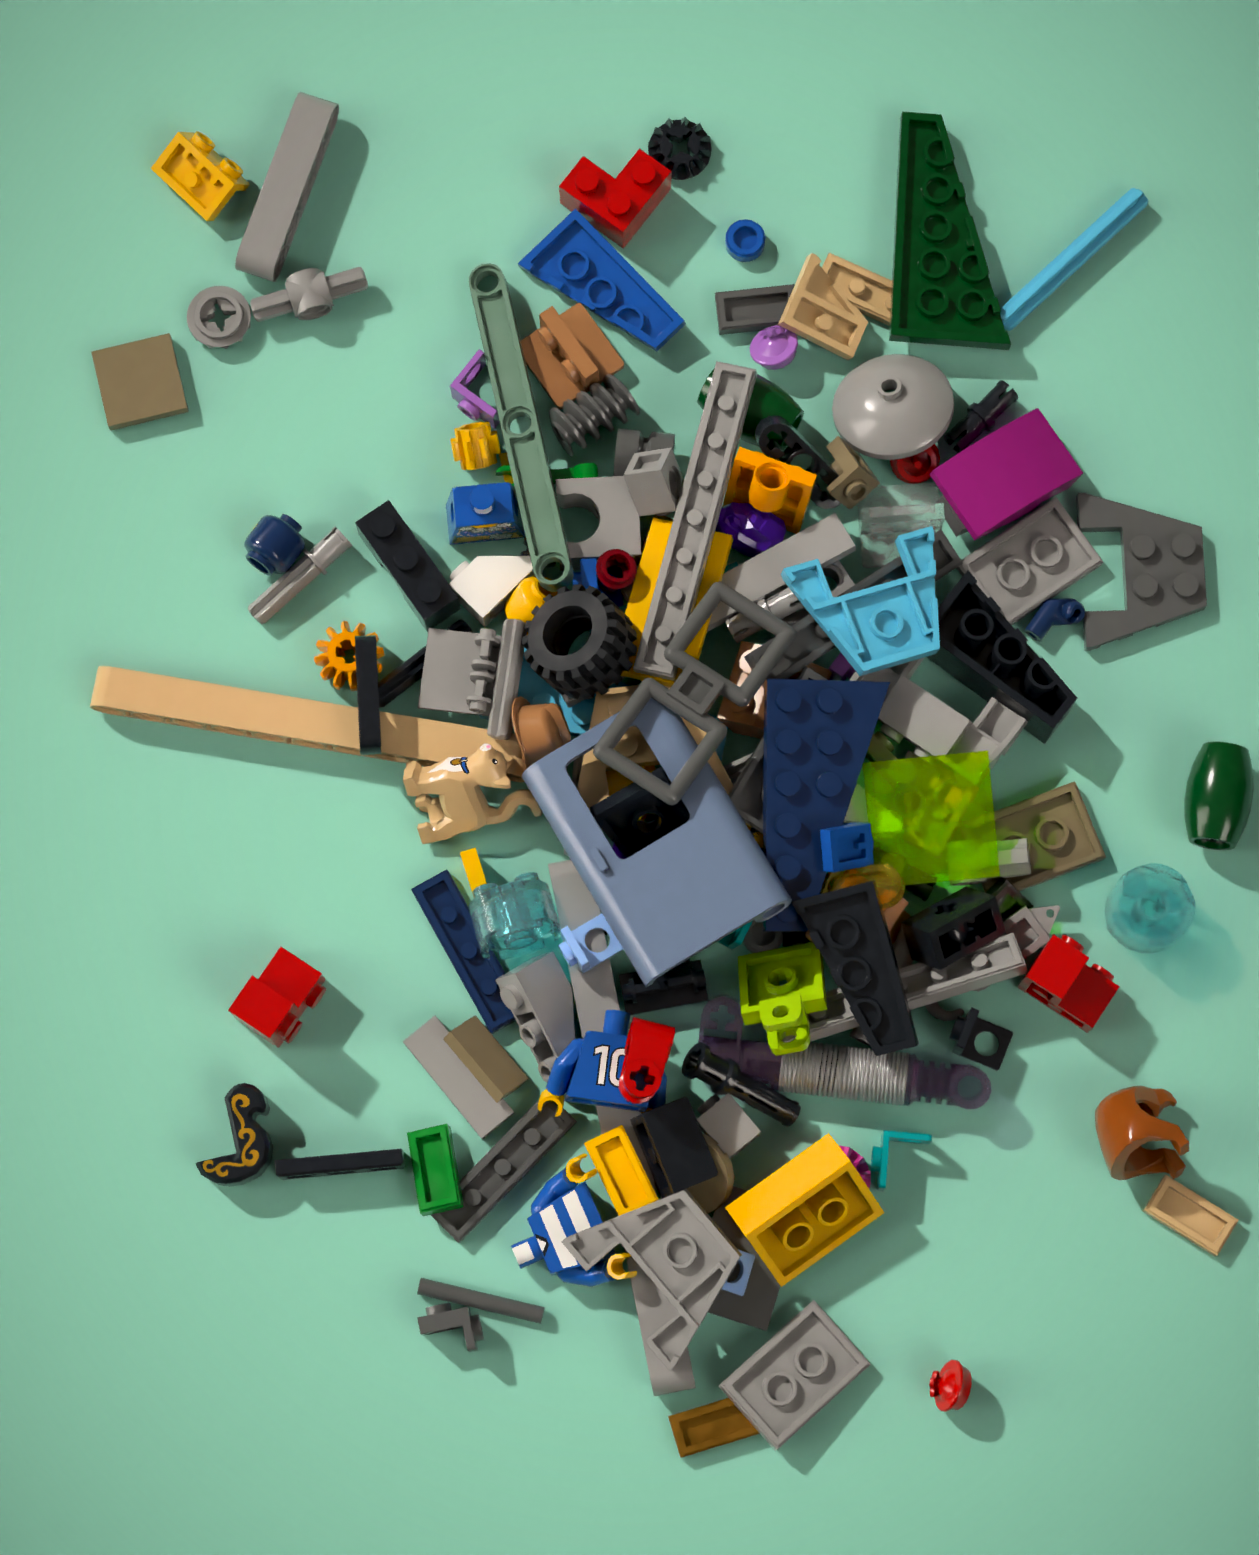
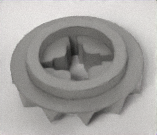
M212 286L202 290L192 299L187 310V324L190 332L196 341L205 344L210 349L213 347L227 349L237 341L242 342L244 334L250 328L251 310L249 304L241 293L230 287ZM215 304H218L219 309L222 310L224 315H231L230 318L225 319L224 331H220L215 322H209L210 319L215 317Z

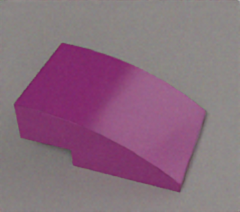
M1036 408L967 447L935 468L929 475L975 541L1033 511L1041 502L1069 489L1083 472L1039 408Z

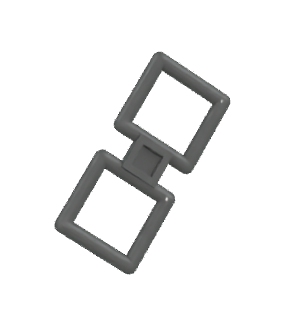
M723 582L713 583L664 651L665 659L683 670L670 689L653 678H645L593 749L594 756L668 805H676L727 735V727L707 714V712L720 694L740 707L747 706L795 640L797 635L795 628ZM721 601L776 636L740 687L684 652ZM650 698H653L707 733L670 785L614 750Z

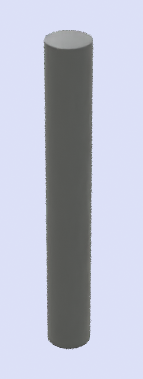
M425 1278L420 1279L417 1291L418 1295L541 1324L545 1309L542 1306Z

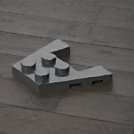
M1077 494V526L1081 532L1119 531L1121 534L1125 610L1085 611L1083 618L1084 651L1097 649L1106 643L1133 636L1134 633L1153 626L1158 627L1206 608L1207 599L1201 526L1090 494Z

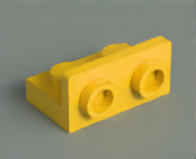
M199 131L195 133L178 132L151 169L206 221H214L236 191H246L250 183L241 176L243 170L239 165L229 158H222L213 150L215 144L206 135Z

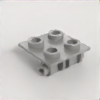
M429 628L418 708L489 716L501 636L496 635L495 630L487 628L480 629V633Z

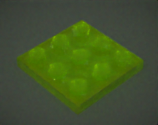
M989 751L863 763L868 823L871 824V834L874 840L873 880L876 881L877 888L1001 877Z

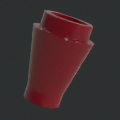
M611 549L599 557L596 564V573L600 589L606 593H614L633 582L636 577L637 566L629 553L620 549Z

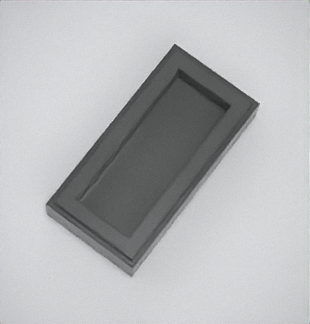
M795 284L716 292L715 304L719 335L761 331L767 327L778 325Z

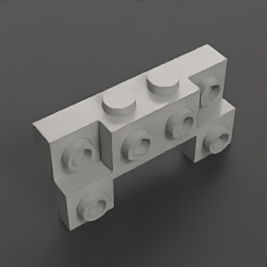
M924 658L863 676H859L857 672L853 674L849 681L890 682L878 720L883 724L879 731L900 744L903 738L916 746L913 754L933 767L939 761L978 788L1000 756H1005L1028 722L1025 718L1020 717L992 697L972 723L968 718L909 680Z

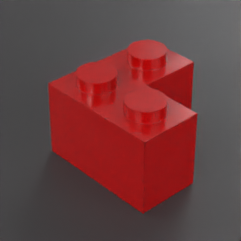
M640 148L616 178L583 156L559 185L560 204L571 212L576 208L596 230L624 249L671 190L672 171Z
M1053 934L1017 988L1088 1033L1093 1029L1120 986L1112 982L1114 976L1097 964H1093L1091 967L1086 965L1089 957L1082 953L1084 947L1069 936L1062 935L1059 938Z
M280 946L258 979L253 975L250 977L228 1011L240 1023L279 1048L283 1041L289 1044L295 1038L303 1024L298 1019L307 1006L313 1009L321 1000L326 991V988L322 986L326 979L322 973Z

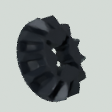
M686 117L681 120H671L668 118L660 127H655L648 142V154L671 170V179L685 180L695 177L705 169L711 157L710 136L703 130L700 123L695 124ZM689 137L687 150L690 155L680 151L677 155L671 157L673 145L670 140L680 143Z

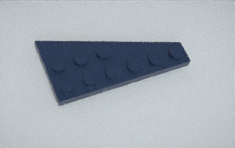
M766 679L764 682L763 853L792 901L818 895L821 892L827 872L823 871L820 829L843 825L890 682ZM792 902L777 915L763 921V932L808 931Z

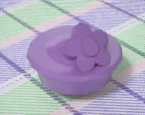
M778 325L767 327L759 331L752 339L750 355L755 363L760 364L766 369L777 370L784 368L795 358L798 346L797 335Z

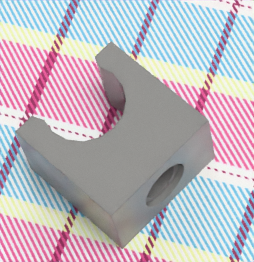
M624 476L556 479V496L560 508H585L592 512L599 520V527L590 538L577 543L567 542L573 571L580 570V559L597 558L598 561L604 552L611 549H620L629 553L635 560L636 566L639 565L641 560L640 517ZM560 563V571H564L562 563Z

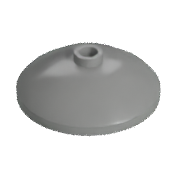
M905 354L884 355L860 364L845 376L834 395L832 406L833 418L840 437L855 451L876 459H902L923 452L943 436L953 417L954 397L946 376L929 361ZM888 390H895V391L890 392V393H887V392H886V391H888Z

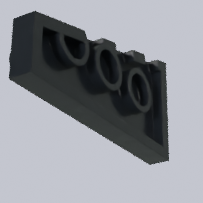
M872 880L792 901L796 912L801 916L809 930L813 943L820 950L831 970L830 974L835 983L840 987L848 1001L850 1010L874 1054L879 1056L918 1046L917 1034L876 881Z

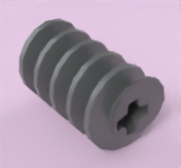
M611 374L604 376V387L596 382L591 384V396L585 391L578 392L576 394L577 404L570 399L565 400L562 403L564 413L555 407L549 411L552 430L563 449L571 457L573 456L571 443L575 442L582 449L587 448L584 436L587 433L596 441L601 439L598 429L600 425L605 427L610 433L614 431L613 417L619 419L623 424L627 423L626 409L629 408L637 416L640 415V408L631 392L615 376Z

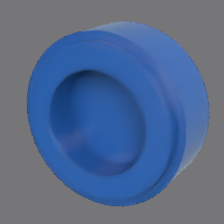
M747 219L734 222L726 232L725 246L728 254L740 262H750L757 259L765 247V233L758 223Z

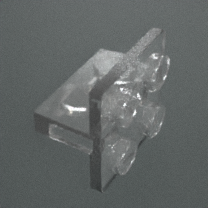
M936 483L877 486L865 499L857 504L861 558L864 568L883 567L900 556L895 544V540L899 535L930 526L933 527L934 533L942 529L945 520L944 503H936L939 499Z

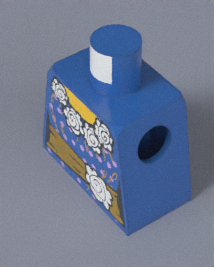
M503 482L452 488L446 503L450 545L526 537L515 487L511 483Z

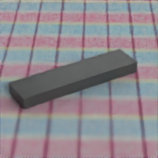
M538 1100L460 1180L463 1208L431 1215L458 1243L485 1218L577 1123L564 1109L560 1116L555 1117L558 1106L556 1102L551 1100L545 1101L540 1112L538 1110Z

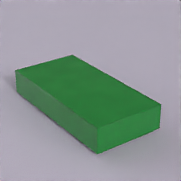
M442 1124L408 1132L407 1137L420 1214L428 1216L463 1208L451 1127L448 1124Z

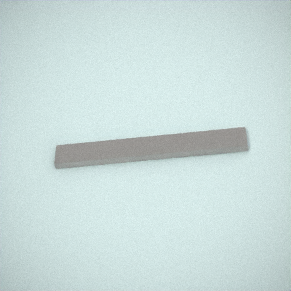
M716 361L633 670L636 673L675 681L678 667L665 659L664 651L695 608L755 385L756 369Z
M833 513L723 574L721 582L757 604L756 600L762 596L768 599L788 588L781 577L784 568L819 559L823 569L856 551V546L837 514ZM721 601L712 613L707 632L725 623L727 618H732L739 614V612ZM561 694L568 708L585 700L581 695L577 700L569 698L566 694Z

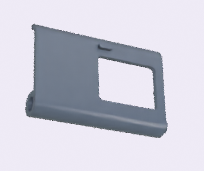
M650 698L631 726L637 727L641 731L672 783L698 745L678 714ZM618 712L533 763L523 772L522 778L647 988L664 973L752 920L758 923L777 915L790 905L792 899L708 762L681 798L690 813L689 820L629 858L620 859L617 857L570 778L567 767L572 761L594 749L595 745L619 714Z

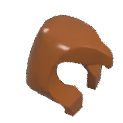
M1133 1086L1113 1092L1099 1103L1095 1110V1126L1101 1151L1112 1178L1127 1180L1139 1175L1166 1172L1174 1180L1182 1175L1186 1165L1179 1155L1182 1156L1189 1152V1141L1178 1125L1156 1118L1167 1106L1174 1107L1177 1104L1176 1099L1169 1091L1152 1089L1145 1086ZM1170 1140L1176 1151L1167 1148L1150 1150L1143 1148L1141 1145L1149 1141Z

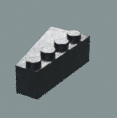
M967 570L938 607L940 649L936 654L927 656V658L985 701L989 702L993 697L1020 717L1025 718L1028 722L1023 729L1045 744L1068 715L1077 697L1045 659L1037 656L1027 644L1028 639L1018 628L1016 630L1001 614V608L991 596L988 598L976 584L977 580Z

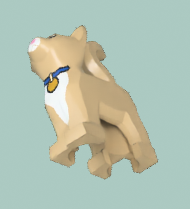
M484 743L479 747L478 751L469 757H448L432 766L422 767L417 761H407L403 775L407 795L416 796V808L419 807L420 811L429 814L430 823H421L417 827L422 844L447 840L464 832L479 830L488 824L505 822L512 818L519 805H527L535 817L541 816L543 812L528 789H520L505 797L501 806L495 808L488 805L480 786L510 789L511 782L507 778L506 773L507 769L514 762L513 756H504L502 752L495 750L492 745ZM428 794H436L439 797L432 798Z

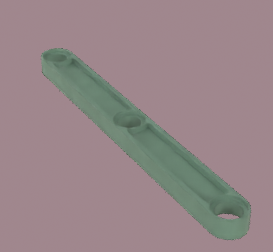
M491 263L481 264L471 272L469 287L532 567L540 586L547 591L558 592V589L565 586L568 587L573 579V566L508 283L498 266ZM494 276L499 279L497 287L490 292H482L478 289V284L484 277ZM527 417L531 420V425L526 432L516 434L510 431V425L514 419ZM552 562H559L564 565L562 576L556 580H548L543 577L544 568Z

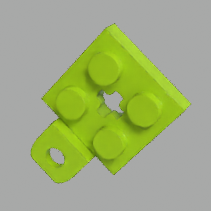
M808 942L738 956L740 1006L744 1025L762 1023L767 1031L770 1050L776 1056L806 1050L811 1039L810 1023L807 1014L827 1010L823 956L820 950L816 948L815 944ZM787 980L788 983L779 986V981ZM786 1036H796L791 1042L782 1041Z

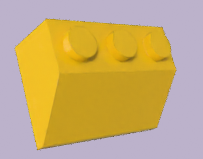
M829 1133L725 1207L781 1287L885 1213L850 1159Z

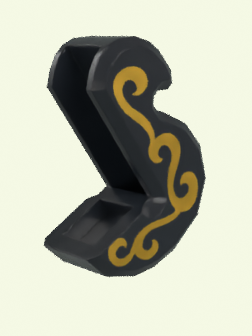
M247 1083L233 1086L225 1096L236 1154L195 1163L202 1176L218 1185L229 1187L243 1185L260 1177L271 1164L273 1144L270 1135L256 1122L258 1115H269L270 1107L268 1100L262 1091L254 1085Z

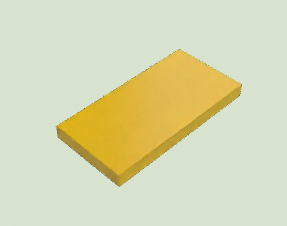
M654 517L625 614L633 623L631 627L637 634V640L632 642L637 646V652L673 523L672 521ZM715 531L695 608L712 584L722 581L733 543V537L730 534ZM712 614L684 651L698 661ZM631 656L629 661L633 665L629 672L624 670L621 676L642 681L645 678H653L660 684L671 687L683 670L678 668L675 681L636 673L633 670L636 656Z

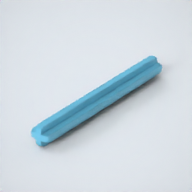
M1131 188L1002 306L1000 315L1004 329L1008 331L1013 330L1148 205L1149 201L1140 189Z

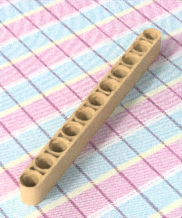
M99 666L97 669L90 708L98 712L400 763L417 761L424 767L432 766L448 757H469L478 751L481 745L486 743L492 745L495 750L502 752L504 756H513L514 762L507 769L506 776L510 781L525 782L522 778V774L525 771L522 752L514 733H512L509 740H497L488 736L487 729L380 711L381 754L360 755L358 707L117 667Z

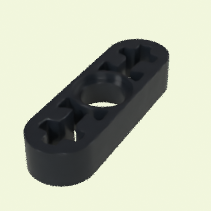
M773 415L762 419L755 429V438L761 451L767 457L791 465V461L795 456L808 454L812 457V462L805 471L817 476L819 474L827 485H830L839 477L832 465L785 418ZM769 432L781 433L788 447L783 451L782 447L775 440H769L767 436ZM815 480L810 499L823 509H832L839 506L841 503L827 491L822 492L818 482Z
M376 635L355 636L360 755L381 754Z

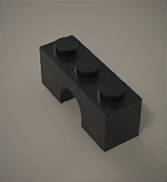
M389 500L355 522L359 536L380 566H384L394 579L404 596V600L427 632L429 628H434L461 609L458 596Z

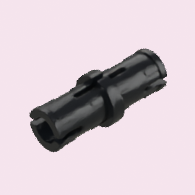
M1000 380L978 404L972 403L967 409L968 414L944 435V439L949 446L959 436L963 435L953 448L954 451L960 453L972 444L983 431L989 432L995 426L994 420L1013 402L1018 400V395L1013 388L1002 399H999L1009 387L1008 383Z

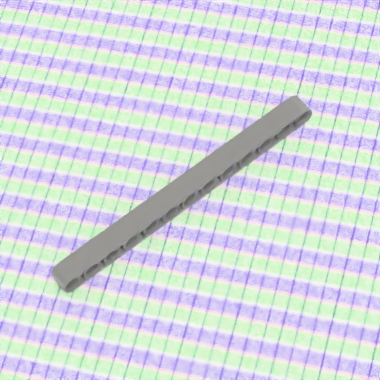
M571 860L548 864L561 929L568 926L573 931L600 915L598 905ZM593 929L587 933L585 944L590 951L598 953L607 949L604 930ZM610 959L605 960L585 973H582L577 964L572 967L568 964L582 1038L586 1031L603 1032L605 1011H620ZM596 1106L601 1134L623 1125L657 1195L654 1178L630 1119L641 1113L638 1111ZM627 1257L629 1272L637 1271V1275L630 1278L653 1395L659 1396L696 1388L688 1347L678 1364L669 1371L645 1343L646 1339L677 1314V1310L632 1257Z

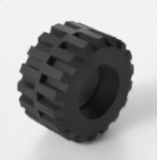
M582 584L574 585L571 591L565 586L558 589L556 596L553 597L549 594L543 598L545 603L540 608L536 605L531 612L534 615L532 621H526L524 629L528 632V635L522 637V646L527 649L524 652L526 661L531 664L530 667L562 695L566 694L572 699L578 700L580 695L584 699H592L597 691L601 695L609 692L608 686L613 682L618 685L623 680L620 675L624 670L629 672L633 665L629 661L630 657L636 656L637 646L632 643L637 640V634L631 627L633 623L630 618L604 593H601L592 586L586 589ZM592 629L586 644L577 652L568 655L574 640L580 634Z

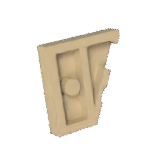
M811 253L806 257L778 325L846 360H850L855 355L868 321L860 310L848 301L847 294L838 282L833 283L819 265L822 262L820 258Z

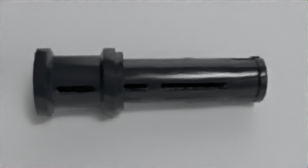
M703 1042L695 1044L683 1061L682 1074L689 1079L697 1078L710 1085L712 1092L717 1095L729 1093L751 1107L781 1122L786 1127L791 1126L800 1114L801 1106L799 1102L789 1099L766 1084L741 1072L740 1066L735 1060L731 1058L724 1060L710 1052V1047Z

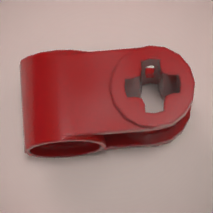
M633 1017L626 1040L625 1057L618 1087L621 1096L626 1101L632 1104H643L648 1102L659 1089L665 1064L671 1052L675 1027ZM637 1073L643 1074L644 1082L647 1083L642 1091L636 1089V1082L631 1080L634 1079Z

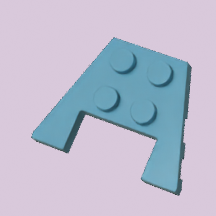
M932 526L905 533L896 538L895 544L908 575L904 578L833 597L819 559L784 568L781 573V577L859 676L931 656L940 649L938 598H935L934 578L936 575V560L933 558V542L935 537Z

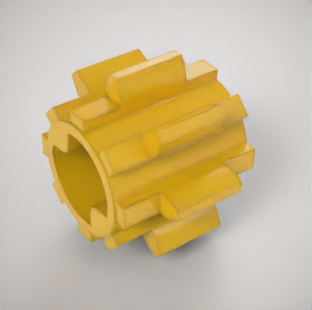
M475 422L454 429L456 438L450 439L454 461H460L462 470H476L490 467L497 463L496 454L501 453L497 430L491 431L490 422Z

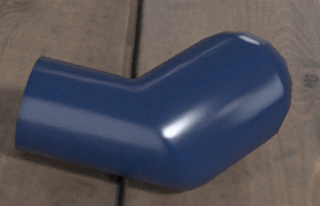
M1072 598L1047 600L1042 604L1024 631L1034 640L1041 642L1052 626L1071 625L1082 621L1085 616V608L1082 603Z

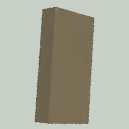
M476 1015L451 1030L443 1039L496 1103L517 1090L529 1079Z

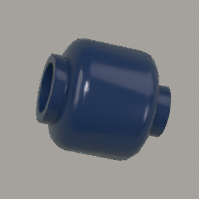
M282 514L280 518L273 515L263 516L244 542V547L248 552L246 555L247 561L257 570L268 576H272L273 573H286L305 548V541L299 533L302 530L301 525L286 514Z

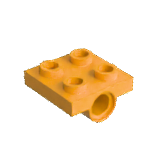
M739 447L734 459L723 506L732 502L749 503L759 511L773 513L785 522L787 531L797 534L803 524L817 475L805 471L799 466L789 465L767 457L761 452Z

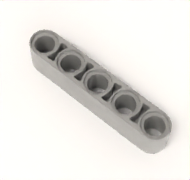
M298 93L236 257V270L273 282L278 279L333 134L339 114V105L337 103L306 93Z

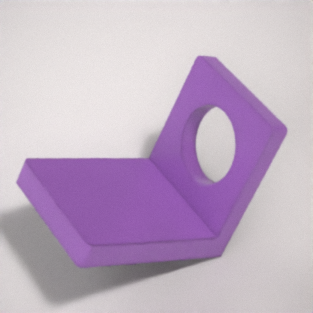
M479 349L452 382L450 389L452 398L459 402L457 407L463 414L474 421L480 418L485 422H490V426L495 429L500 423L498 411L467 389L486 365L485 353Z

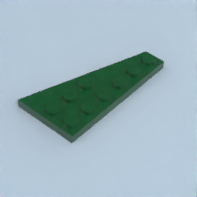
M902 111L899 129L889 341L1009 350L1011 341L1008 332H1005L1000 315L1001 308L997 297L994 296L989 279L990 272L973 217L970 216L966 204V193L962 182L959 181L954 164L955 157L942 115Z

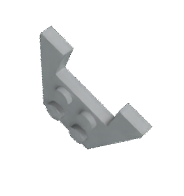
M687 1189L570 1235L562 1241L563 1245L585 1271L592 1268L620 1243L677 1310V1314L645 1340V1343L669 1371L678 1364L742 1256Z

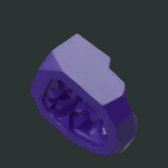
M732 502L721 507L715 531L732 535L733 543L731 548L753 558L782 542L786 533V526L782 519L771 512L759 511L749 503Z

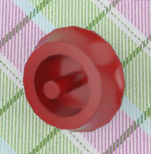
M933 444L916 455L890 460L893 473L898 479L905 483L918 484L926 482L931 478L929 474L939 466L940 455L937 446Z
M952 1359L948 1361L940 1373L939 1371H933L930 1378V1397L935 1398L936 1406L940 1411L959 1410L967 1402L972 1387L971 1372L961 1365L958 1360Z

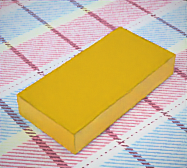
M623 1125L584 1143L619 1216L658 1200Z

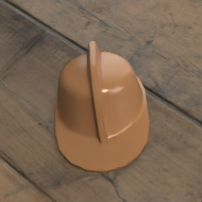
M521 696L514 699L511 714L513 728L521 748L524 768L526 770L536 761L570 742L571 735L562 710L557 704L531 705L527 699Z

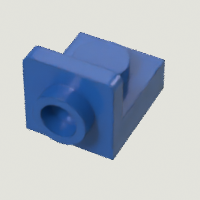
M846 821L843 822L842 826L820 829L823 871L838 872L874 865V840L871 834L870 823Z

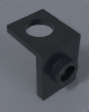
M971 1007L965 1018L958 1015L949 1039L956 1041L952 1053L998 1071L1013 1032L978 1018L980 1010ZM982 1032H990L998 1039V1050L991 1056L981 1055L975 1049V1038Z

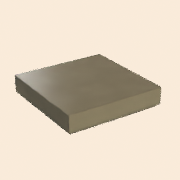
M170 333L91 352L110 431L189 412Z

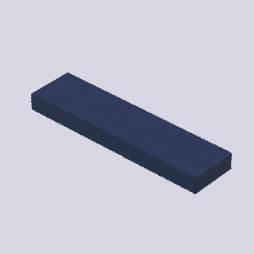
M446 869L412 888V893L490 1033L494 1034L515 1022L516 1019L513 1013L501 999L500 988L495 980L504 975L505 972L449 871Z

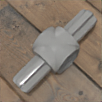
M356 267L326 277L320 269L308 268L291 274L286 279V289L253 298L250 301L254 318L258 322L294 312L295 317L299 320H312L329 313L332 310V306H334L332 300L366 290L368 282L362 267Z

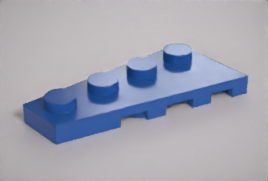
M576 208L518 263L521 269L573 301L581 303L586 309L655 351L662 348L686 325L685 320Z

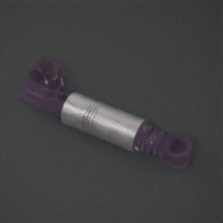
M720 994L710 998L701 1014L698 1043L703 1042L710 1047V1052L724 1060L727 1058L735 1060L740 1066L741 1072L763 1084L769 1085L775 1091H787L788 1093L791 1091L792 1094L794 1092L796 1094L804 1093V1095L812 1094L813 1096L816 1094L818 1097L820 1095L823 1097L827 1096L828 1098L832 1096L838 1099L841 1097L842 1100L844 1098L846 1100L854 1099L855 1101L858 1099V1101L862 1100L863 1102L866 1100L867 1102L875 1101V1103L879 1102L880 1104L883 1102L884 1104L888 1103V1105L891 1103L892 1105L900 1104L901 1106H909L914 1101L920 1102L921 1097H925V1103H931V1098H935V1104H941L943 1099L946 1100V1105L965 1109H977L983 1106L991 1094V1082L980 1067L972 1064L950 1063V1067L945 1068L944 1062H940L939 1067H935V1061H929V1065L924 1066V1060H919L915 1054H908V1052L900 1053L898 1051L897 1053L891 1052L876 1056L873 1050L870 1048L866 1049V1047L864 1049L862 1047L854 1048L853 1046L850 1048L849 1045L847 1047L845 1045L839 1047L837 1044L834 1046L827 1043L824 1045L822 1042H810L808 1048L804 1051L776 1056L771 1052L768 1042L742 1040L743 1019L740 1002L727 994ZM720 1005L728 1006V1013L735 1015V1020L727 1021L725 1031L738 1032L737 1039L704 1036L705 1028L717 1030L718 1019L711 1018V1012H718ZM965 1076H975L981 1082L980 1091L973 1097H964L958 1093L957 1086L959 1081Z

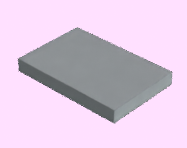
M1055 497L961 560L963 564L956 569L962 577L969 570L977 580L976 584L988 598L992 597L1001 608V614L1013 625L1042 606L1045 601L1052 599L1100 567L1103 561L1057 497Z
M813 1300L719 1385V1388L776 1451L861 1374L870 1363Z

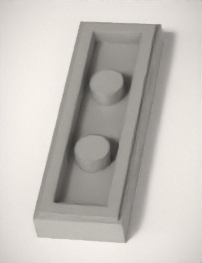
M435 1015L406 1038L403 1043L483 1140L511 1117L514 1111L504 1099L496 1103L443 1040L449 1031Z

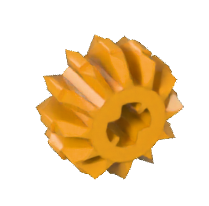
M343 621L341 623L342 633L337 634L332 627H328L326 633L331 641H317V648L324 653L315 656L314 661L317 666H325L320 672V676L324 681L334 677L333 686L335 689L340 690L345 681L348 680L351 691H357L355 655L353 656L355 661L352 663H346L343 657H346L345 650L353 649L355 653V636H364L366 627L363 623H359L354 631L351 632L348 622ZM375 632L365 635H376V643L379 640L378 635ZM376 646L377 659H379L385 653L383 647ZM377 661L378 673H381L383 667Z

